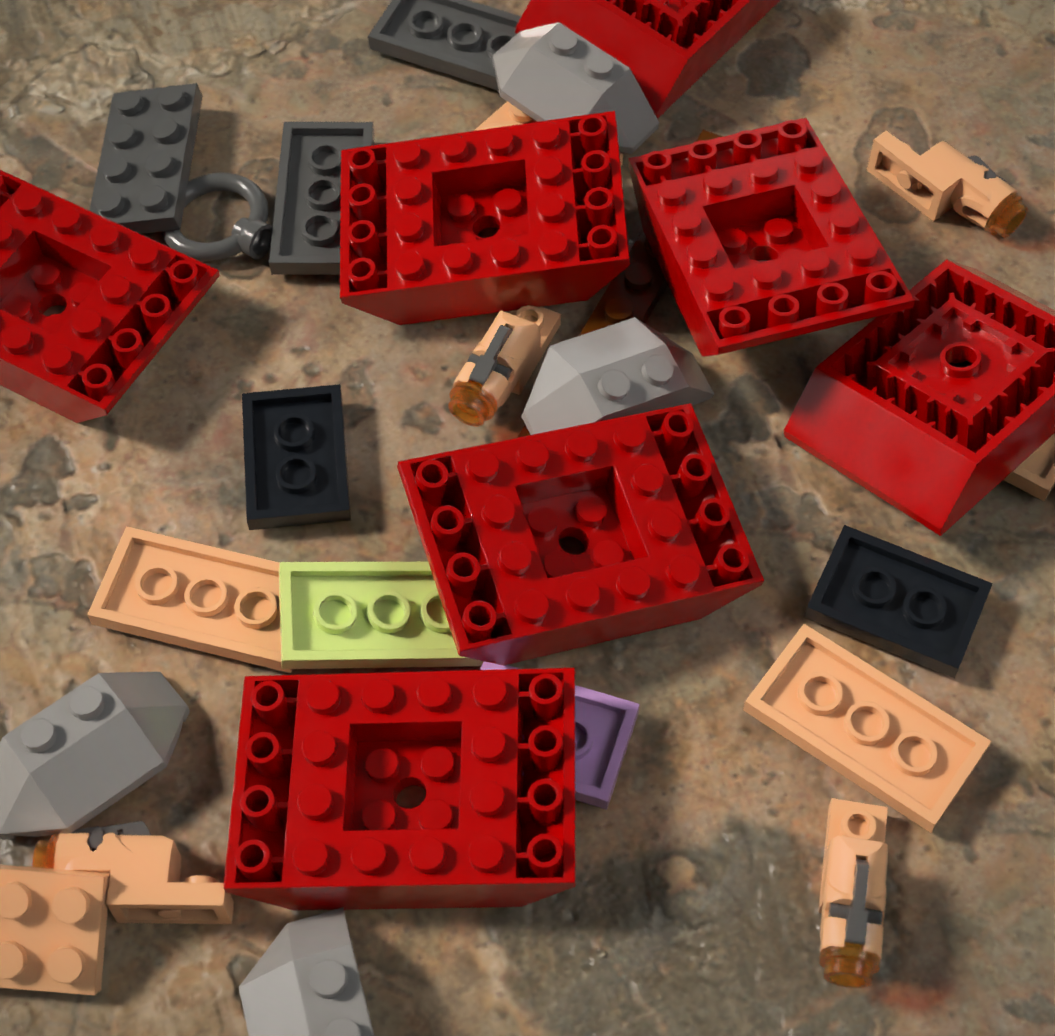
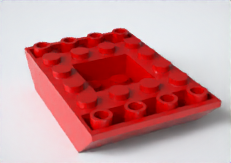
M530 0L516 26L515 33L518 34L520 31L560 22L629 67L658 119L780 0Z
M615 111L341 150L340 299L342 304L398 325L497 313L499 311H512L524 306L542 307L588 301L630 265ZM488 227L499 229L491 237L483 238L477 236L481 230Z
M807 118L788 120L776 125L754 130H744L732 135L706 141H696L692 144L662 151H652L648 154L628 158V167L644 234L702 357L729 353L914 308V298Z
M0 170V385L75 423L107 416L220 277L219 270ZM61 305L66 307L61 314L43 315L52 306Z
M947 259L909 290L915 300L914 308L877 316L815 367L784 428L785 438L939 536H942L1055 433V310L975 268ZM965 361L972 363L970 366L961 368L949 364L950 362L962 363Z
M691 403L398 461V471L458 654L462 657L505 666L702 619L756 589L764 582L760 568ZM563 537L577 538L583 543L585 552L578 555L569 554L560 547L558 540Z
M575 667L244 677L223 885L226 893L294 911L336 910L340 908L344 910L523 907L576 887ZM408 786H419L426 791L424 801L415 808H403L396 803L398 794Z

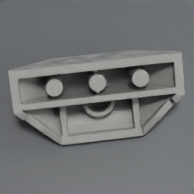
M560 22L520 31L492 57L500 97L537 122L615 111L619 151L632 154L658 129L659 121L631 69Z
M634 317L550 345L521 417L530 435L688 403L695 405L712 399L714 392L691 352Z
M161 672L98 673L2 737L0 741V838L2 840L16 839L17 836L39 837L72 833L167 767L179 739L182 724L186 722L190 710Z
M343 908L287 923L239 986L249 1036H375Z

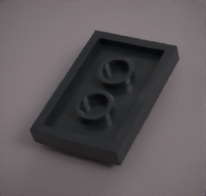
M341 384L242 393L246 519L249 530L351 521Z
M844 525L807 605L804 617L955 678L993 583Z

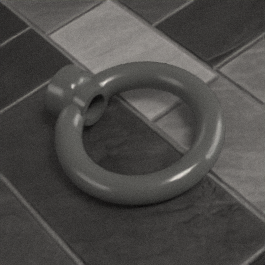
M211 173L188 181L184 208L194 199L204 194L216 191H230L243 196L248 201L250 215L249 218H241L235 223L230 237L216 242H195L185 237L180 230L162 231V237L170 248L198 261L222 260L240 252L254 259H260L271 249L273 227L267 224L268 202L257 184L248 178L232 173Z

